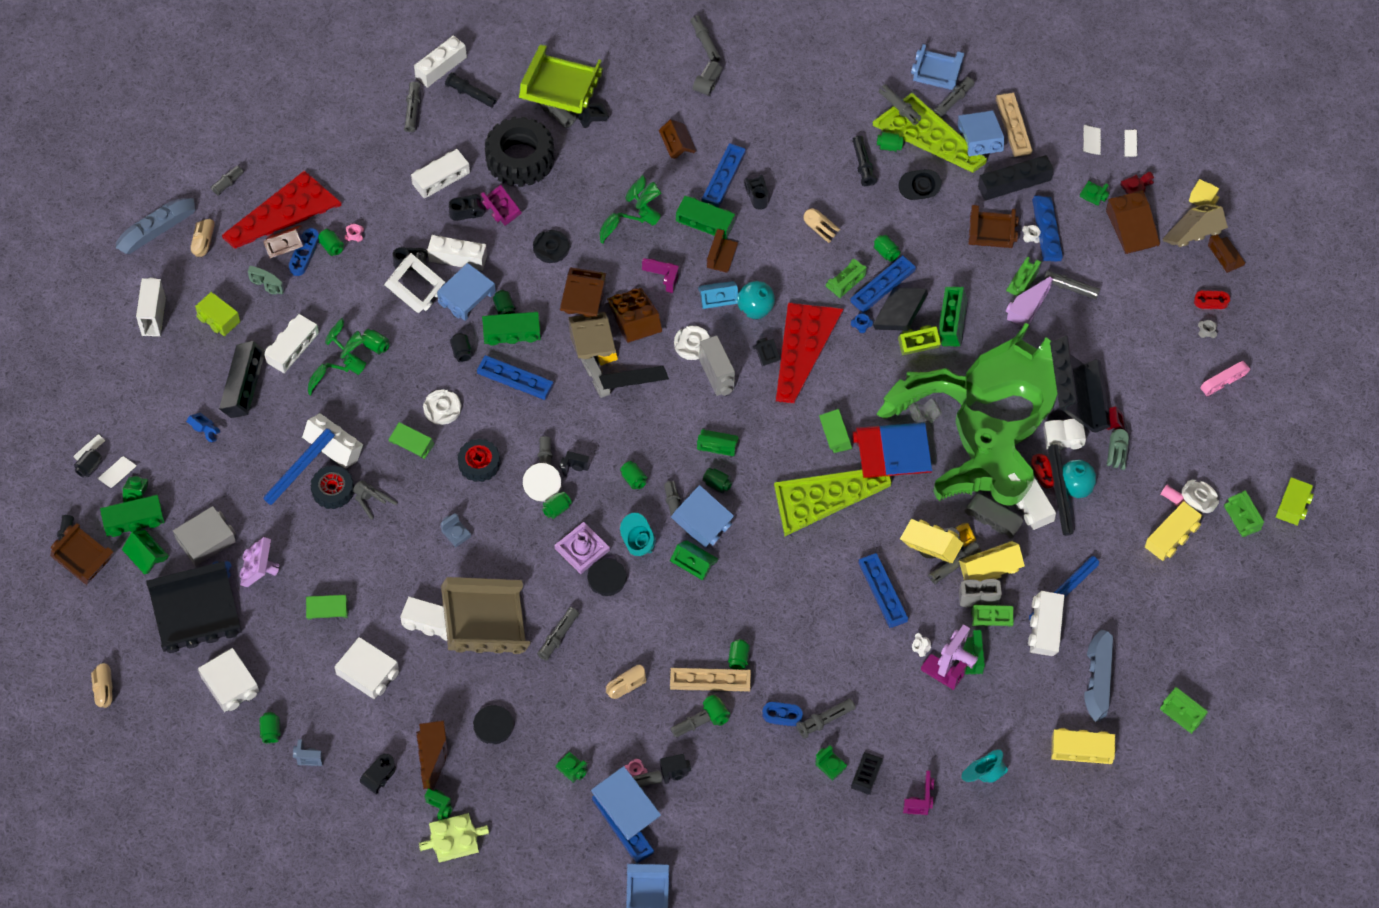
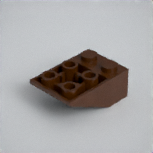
M570 267L560 311H564L567 314L577 313L583 314L586 317H597L605 291L607 273Z
M635 288L629 292L615 294L607 298L619 329L627 343L662 332L659 312L642 288Z
M444 720L419 724L420 731L416 732L423 789L434 790L448 757Z

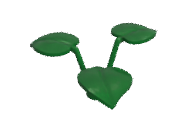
M641 175L632 184L625 198L628 202H631L634 198L637 200L636 208L640 209V218L623 213H618L617 215L612 213L604 221L600 229L599 237L602 244L617 227L620 217L637 220L641 223L646 221L651 226H654L659 221L661 214L647 205L652 199L662 194L655 182H651L645 187L646 178Z
M340 318L329 331L325 344L329 345L333 340L343 350L340 358L343 359L346 356L343 361L345 367L330 363L324 365L322 363L310 377L308 383V394L310 396L312 395L313 388L324 376L328 367L344 370L345 372L351 370L359 375L366 366V362L350 353L358 345L365 342L359 331H356L350 337L345 347L337 340V335L342 330L344 324L343 318Z

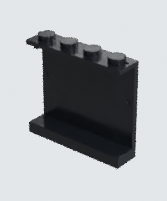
M1068 336L1050 342L1059 408L1093 433L1110 428L1101 361L1095 359L1083 364L1071 355Z
M224 561L146 580L163 652L175 653L179 651V648L186 646L187 648H195L199 646V643H214L218 641V638L225 636L226 638H234L238 633L242 632Z

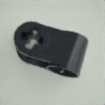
M761 174L752 179L745 178L744 186L753 207L759 210L765 209L768 206L769 193L763 175Z
M472 194L451 199L449 201L450 219L460 221L482 217L485 211L481 207L480 195Z
M398 247L393 251V266L396 269L410 253L427 266L426 258L428 257V251L424 248ZM411 266L407 269V270L416 271V270H415L414 268H412Z
M390 754L380 755L370 768L363 773L359 782L373 793L378 794V790L385 786L386 782L396 771L394 758Z

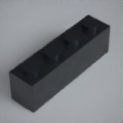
M1044 155L982 174L979 177L978 188L984 200H990L1051 181L1054 168L1048 156Z
M254 341L238 344L235 348L219 410L230 418L249 414L265 350Z

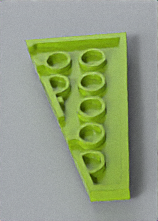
M913 93L905 97L903 101L909 103L912 109L921 116L920 121L914 118L919 122L918 124L913 125L905 116H901L894 106L873 121L874 127L888 133L899 134V136H903L904 141L972 173L986 164L987 159L983 155L969 156L966 140Z
M862 470L774 482L784 537L890 487V476L863 478Z

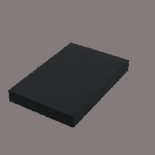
M893 288L873 324L874 329L909 331L928 295L927 289Z

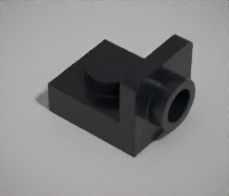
M588 103V107H584L582 113L578 114L583 128H588L591 122L607 121L609 117L602 103Z
M765 337L756 341L757 344L753 346V349L757 351L761 366L781 360L774 339L768 340Z
M567 451L565 458L562 457L560 462L562 475H567L569 467L576 471H588L590 457Z

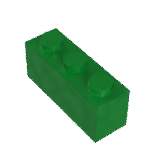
M684 196L676 211V222L715 236L717 229L724 230V239H727L735 224V214L729 210L715 207L713 204L701 202L694 197Z
M945 287L938 332L942 346H961L967 306V296L964 287Z
M538 312L482 316L484 344H515L520 341L532 343L540 340Z
M158 495L100 508L107 536L117 537L124 532L140 531L141 528L145 527L155 528L165 523Z

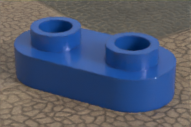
M769 702L764 705L762 716L768 723L796 726L797 722L802 721L803 712L797 705ZM770 712H775L776 715H775V716H770L769 713H770ZM793 714L796 718L790 719L789 715Z

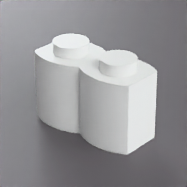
M1075 419L1044 422L1043 430L1047 449L1051 444H1058L1060 450L1065 447L1079 449L1085 445L1084 426Z

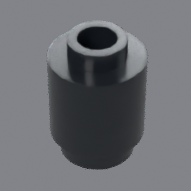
M463 333L453 335L450 339V344L454 357L458 362L470 360L472 358V349L468 336Z
M94 449L85 451L74 464L75 472L81 477H89L101 463L102 456Z

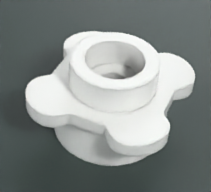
M1029 225L1022 228L1024 232L1023 240L1025 242H1040L1039 235L1041 232L1037 226Z
M917 633L912 649L918 652L920 657H923L929 652L931 642L929 638L922 637V634Z

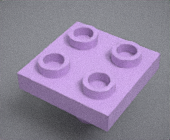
M584 522L555 544V550L580 574L610 551V547Z
M263 537L245 550L243 554L244 565L240 571L241 586L249 587L263 577L266 572L274 576L278 573L279 564L268 561L271 539Z
M963 625L959 631L955 630L950 639V645L946 644L941 652L942 656L938 661L940 666L938 670L939 675L945 677L956 660L964 662L970 668H973L978 657L963 650L970 631L969 627Z

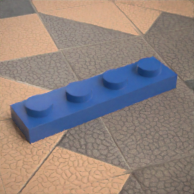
M729 143L702 197V202L720 207L746 154L745 148Z
M1034 196L1032 202L1036 224L1041 232L1039 241L1043 261H1061L1063 256L1052 197Z
M901 256L851 297L850 302L864 314L893 288L916 270V266L904 256Z
M486 355L477 369V374L543 400H546L553 387V381Z
M877 553L859 559L858 564L889 628L908 622V617Z
M592 796V801L636 864L654 854V850L641 832L627 840L596 797Z

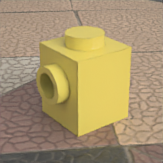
M1199 179L1191 192L1189 202L1197 206L1204 204L1216 205L1219 200V196H1217L1219 188Z

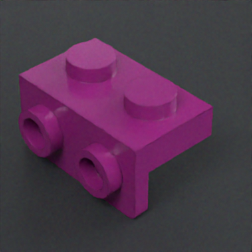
M501 185L487 196L484 192L481 193V196L484 198L481 202L488 210L491 208L494 211L491 215L497 223L501 221L506 226L522 214Z

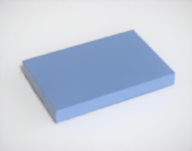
M624 766L591 790L627 840L661 816Z

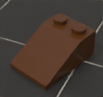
M1143 190L1108 199L1106 212L1125 254L1160 246L1150 205Z

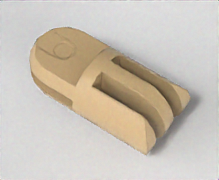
M814 208L805 211L803 215L805 223L826 242L830 243L832 240L820 230L822 229L834 238L836 234L826 224L837 232L840 229L820 211Z
M211 219L196 222L191 252L197 257H203L209 250L214 230V221Z
M103 663L91 672L92 690L94 692L95 704L100 708H107L112 703L113 685L111 669L108 664Z
M636 665L610 681L606 686V693L612 699L620 698L646 683L647 680L643 666Z

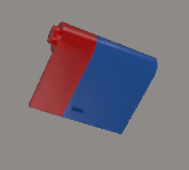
M925 422L858 427L855 432H852L853 443H857L860 451L863 478L932 473Z

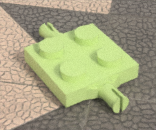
M469 813L429 823L431 840L419 842L421 851L433 848L437 854L438 862H443L478 853L477 836L489 834L487 825L475 828L471 823Z

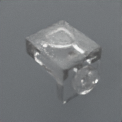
M930 399L925 405L912 403L908 407L912 419L917 423L925 422V424H931L942 414L935 399Z

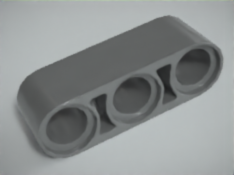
M975 494L965 509V513L968 516H974L975 520L984 525L992 526L993 530L1002 535H1008L1010 539L1015 536L1023 524L1020 516L980 494Z

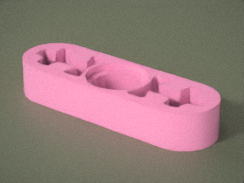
M1241 361L1205 381L1200 389L1206 396H1209L1224 388L1225 384H1231L1245 376L1250 371V368L1244 361Z

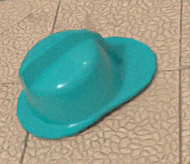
M639 513L628 514L620 524V533L628 551L634 556L652 553L656 538L648 521Z
M994 750L971 763L962 772L961 778L963 781L972 782L980 779L983 782L992 783L1006 774L1008 768L1002 760V750Z

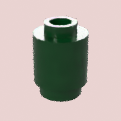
M505 290L497 291L492 299L498 315L515 314L516 308L510 292Z
M708 468L702 480L706 483V486L720 493L728 492L733 483L731 476L715 468Z

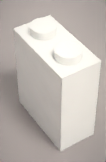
M142 278L136 318L142 336H161L166 301L161 279Z
M360 637L335 665L336 675L373 699L378 695L381 696L386 690L387 683L390 680L393 681L399 673L397 661Z
M233 648L198 668L200 677L224 712L235 710L241 702L253 699L259 692L257 683Z

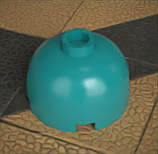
M749 282L742 287L737 295L738 307L749 318H763L771 312L775 305L774 291L765 282Z
M1072 460L1063 465V477L1068 496L1083 498L1093 492L1096 486V473L1088 462Z

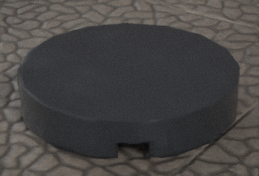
M549 230V232L545 233L543 231L534 239L533 252L543 262L556 263L563 260L569 252L568 238L557 230Z
M608 558L598 560L589 568L587 574L588 585L592 591L602 596L615 595L623 589L626 583V571L622 564L616 560Z
M497 705L484 707L475 715L473 720L474 733L483 743L500 744L511 735L513 718L504 707Z

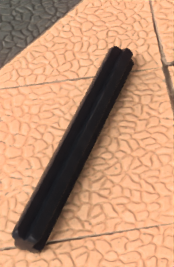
M1051 444L1048 446L1061 528L1063 535L1069 536L1074 533L1063 477L1059 445Z

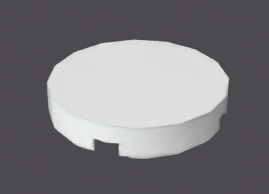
M687 326L685 329L679 330L675 335L674 347L681 357L687 360L699 359L700 341L710 337L707 331L699 326Z
M436 390L426 397L423 404L424 414L428 420L435 424H449L460 415V399L455 393L448 392V390Z
M538 463L532 465L526 471L523 477V487L530 498L545 502L560 491L561 478L559 472L553 466L547 463Z
M1187 481L1182 488V496L1186 503L1199 512H1213L1219 504L1216 491L1205 482Z

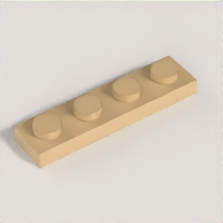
M1015 94L997 95V105L1013 156L1018 157L1032 154V148Z
M671 668L670 689L750 692L751 670Z

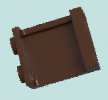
M972 205L968 245L1013 248V243L1017 242L1018 231H1015L1019 216H1015L1016 209H1012L1011 214L979 212V205Z
M76 523L74 526L70 525L63 533L65 536L61 540L57 539L52 544L50 556L80 581L88 585L113 557L114 551L109 547L105 549L80 529V524Z

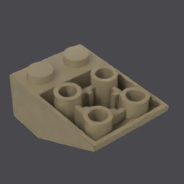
M1204 204L1190 209L1162 240L1170 243V245L1182 247L1188 245L1189 241L1203 240L1206 235L1222 233L1221 230L1228 228L1223 207Z
M605 312L598 313L597 317H586L584 315L568 317L570 338L578 359H590L592 356L599 355L606 357L616 353L609 321Z

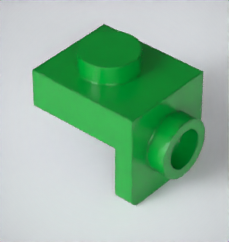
M137 476L129 477L123 487V503L143 498V494L148 487V479Z
M428 789L424 795L425 801L439 808L437 813L438 821L444 820L445 817L448 818L453 809L450 798L439 790L433 791Z

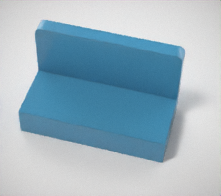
M735 281L698 286L703 309L737 304L738 286Z

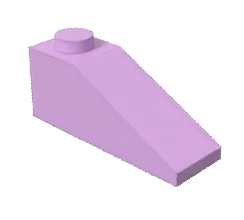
M1049 277L1018 295L1013 303L1010 302L1006 309L1008 313L1007 320L1022 327L1025 323L1030 324L1048 294L1053 278Z

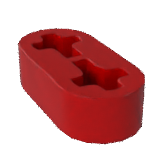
M1199 291L1194 298V304L1201 309H1225L1230 302V296L1224 291ZM1200 297H1204L1205 302H1202ZM1219 298H1222V300L1224 301V303H1221L1220 300H1218V299H1219Z
M1043 454L1034 455L1031 460V468L1042 487L1052 488L1054 481L1048 458ZM1037 460L1043 462L1042 468L1039 464H1036ZM1045 473L1048 478L1052 477L1051 482H1049L1048 480H1044Z

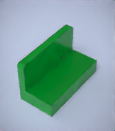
M702 429L697 439V450L734 457L739 437Z
M146 530L132 532L122 547V551L143 574H148L155 563L164 562L169 557Z
M685 540L677 544L670 561L697 578L704 580L711 566L717 563L718 558Z
M973 630L972 637H967L963 650L977 656L978 659L973 668L966 667L965 674H983L985 665L981 630Z

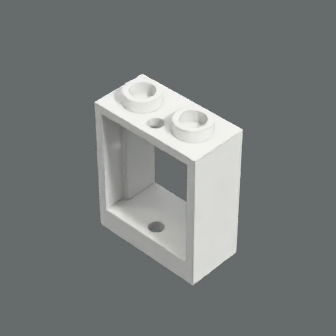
M410 253L384 285L414 311L419 313L423 309L426 311L433 302L430 300L434 296L438 297L437 291L445 281ZM410 266L434 286L423 301L398 281Z

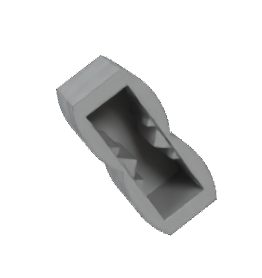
M986 579L981 582L965 580L960 584V606L968 608L973 607V605L996 606L1000 602L1001 584L999 580Z

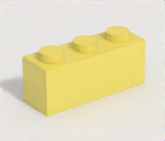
M1183 501L1147 539L1145 548L1162 561L1167 557L1171 558L1177 551L1176 547L1179 544L1183 546L1189 539L1188 535L1191 532L1195 533L1200 528L1201 523L1199 522L1202 515Z
M911 519L900 538L910 548L949 563H953L964 544L958 539L959 535L951 530L945 532L941 527L937 525L932 527L921 519L919 522Z
M1013 541L959 560L964 580H977L980 582L986 579H998L1007 572L1009 574L1018 572L1019 568L1025 566L1019 544Z
M1065 728L1054 730L1051 759L1104 764L1113 763L1115 757V734H1109L1105 731L1091 733L1087 730L1069 731Z

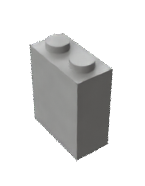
M718 336L700 341L699 361L716 396L730 394L734 390L735 371Z
M213 506L173 530L175 539L195 566L200 565L236 543L234 537L236 535L235 530L231 525H226L224 522L226 519L222 512H217Z

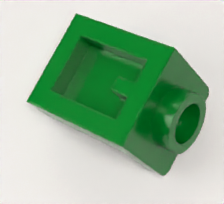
M1088 181L1079 197L1099 206L1102 201L1105 202L1110 194L1108 192L1109 184L1105 183L1102 188Z
M831 745L826 749L822 748L816 754L815 765L832 781L847 768V765L833 753Z
M569 752L556 764V769L574 783L577 779H583L587 774V762L584 760L581 762Z

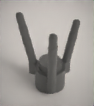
M364 480L359 481L353 488V492L356 494L355 499L361 504L371 520L373 516L363 499L368 500L373 496L383 504L388 501L397 505L396 501L376 490L373 486L368 485Z

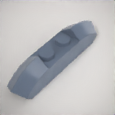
M194 198L173 200L141 219L118 238L116 248L125 254H131L186 219L195 211Z
M1100 630L1094 636L1087 651V657L1091 659L1089 671L1093 672V678H1089V691L1084 692L1087 710L1095 722H1100L1104 719L1109 709L1113 636L1105 630Z

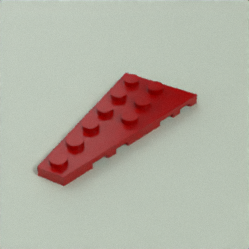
M303 171L222 234V238L236 249L255 241L257 238L265 235L268 236L277 230H283L316 214L325 213L326 210L342 205L337 198L306 171Z
M788 303L776 394L777 402H796L808 376L812 372L815 363L841 317L843 309Z

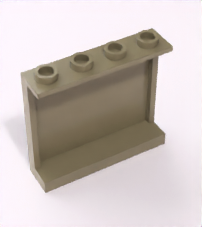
M446 577L441 585L448 650H455L456 652L474 651L476 653L486 651L496 654L503 652L521 654L525 652L530 645V641H525L519 594L523 588L522 580Z

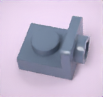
M456 513L445 517L440 524L441 532L455 547L471 537L470 532L459 521Z
M298 739L297 746L293 748V758H296L297 764L322 766V752L314 748L304 750L303 740Z

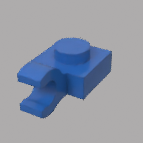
M202 413L189 415L186 421L195 431H204L205 437L209 442L217 440L213 437V433L219 434L221 432Z

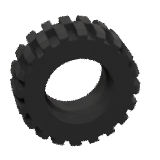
M523 116L521 118L511 117L510 120H502L501 124L497 123L493 130L489 131L485 139V156L488 170L491 171V175L494 178L498 176V181L501 183L506 181L509 186L518 184V187H523V184L527 183L530 186L534 184V181L539 182L543 180V175L547 176L554 165V141L549 129H545V125L541 122L537 123V120L532 118L529 120ZM517 144H525L535 149L533 154L525 158H512L504 153L507 148Z

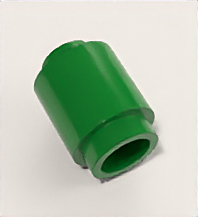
M882 132L881 135L877 136L876 145L880 146L879 150L901 151L903 136H899L896 133Z
M330 229L320 232L318 235L319 243L330 256L339 255L343 251L344 243L336 233Z
M880 235L874 241V249L885 260L892 262L899 257L901 253L899 247L887 235Z
M370 329L365 330L362 334V338L365 340L363 345L380 355L388 350L390 344L387 337Z
M628 461L620 468L622 477L632 489H641L646 485L647 476L636 463Z
M565 492L556 493L543 503L542 511L546 517L555 519L569 509V505L572 504L571 499Z
M738 639L730 644L728 663L730 664L729 667L733 670H744L745 666L748 665L750 645L745 640Z
M712 695L703 701V709L709 714L713 725L721 726L728 722L730 712L720 698Z
M273 712L264 713L259 718L260 738L266 744L277 743L280 737V717Z

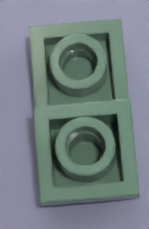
M254 266L249 267V280L254 284L260 285L263 283L265 291L270 294L284 293L283 284L276 276Z

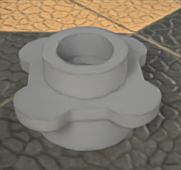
M1211 320L1199 322L1200 332L1198 335L1201 338H1215L1217 336V332H1215L1216 323Z

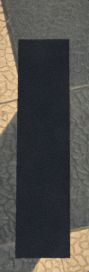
M664 366L599 375L604 390L669 379Z

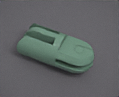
M1123 429L1113 431L1110 436L1106 465L1111 466L1112 464L1113 468H1118L1120 464L1121 470L1126 468L1129 434Z

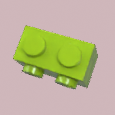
M212 292L195 306L197 318L201 322L209 324L215 333H220L224 337L240 323L238 312Z
M923 326L918 331L909 329V331H902V334L898 337L902 356L939 348L941 345L937 326Z
M1291 477L1275 518L1298 526L1300 519L1304 520L1308 511L1305 508L1306 503L1310 505L1314 496L1311 493L1313 485Z

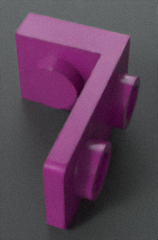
M643 258L642 270L665 275L663 284L666 285V292L673 293L679 275V266L673 263Z
M930 654L921 666V671L954 690L964 677L967 664L960 661L957 666L953 665L946 676L943 677L938 674L940 667L938 665L939 658Z
M926 770L924 800L918 797L905 799L903 813L928 815L929 809H933V796H930V790L934 788V778L930 777V771Z

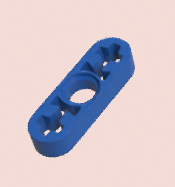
M309 228L302 233L301 236L305 245L295 249L289 262V269L292 275L300 276L305 273L319 242L317 230ZM311 235H314V238H311L310 241H309L310 245L307 244V243H308V237H310ZM303 249L309 251V253L304 256L299 254V252ZM299 260H301V261H300V266H301V267H298L297 269H295L294 266L297 267V266H298V263H299Z

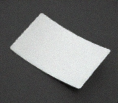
M1084 125L1085 152L1100 155V128ZM1125 130V157L1137 156V130Z
M97 435L78 451L74 458L78 460L85 451L97 449L105 440L100 435ZM123 456L98 479L112 488L132 471L136 465Z

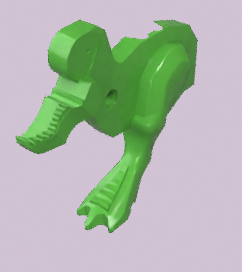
M1025 323L1022 330L1013 339L980 355L967 371L966 376L954 374L947 368L929 372L908 371L906 380L900 379L884 397L883 400L885 402L877 413L883 419L895 414H901L903 410L908 409L915 402L933 393H945L962 405L956 415L955 422L961 442L971 460L965 462L961 467L949 470L935 481L934 494L939 501H941V498L944 500V497H951V495H958V493L972 495L973 491H991L993 498L1003 505H1014L1019 503L1032 487L1034 479L1033 469L1016 450L1015 445L1035 432L1054 408L1058 395L1050 346L1051 340L1045 338L1038 349L1023 341L1022 339L1029 324ZM1010 396H1021L1033 403V410L1029 417L1011 422L990 417L979 410L973 411L970 409V406L976 401L982 404H989ZM1015 473L1020 481H1011L1008 475Z

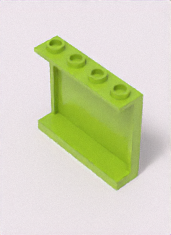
M540 44L521 82L519 98L581 114L584 107H588L589 97L592 98L594 88L598 84V79L602 76L601 60H598L594 68L547 56V46Z

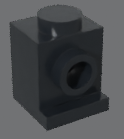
M684 753L660 758V768L664 784H668L669 779L681 780L687 775V772H691L690 761L685 760Z

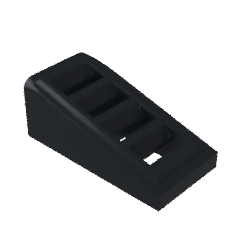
M864 752L852 781L851 789L870 795L883 758ZM866 758L876 761L877 765L866 762ZM865 765V766L870 767V768H873V769H875V770H874V771H871V770H868V769H866V768H863V766ZM861 772L872 775V777L861 774ZM859 778L864 779V780H867V781H870V782H869V784H868V783H865V782H862V781L859 780Z

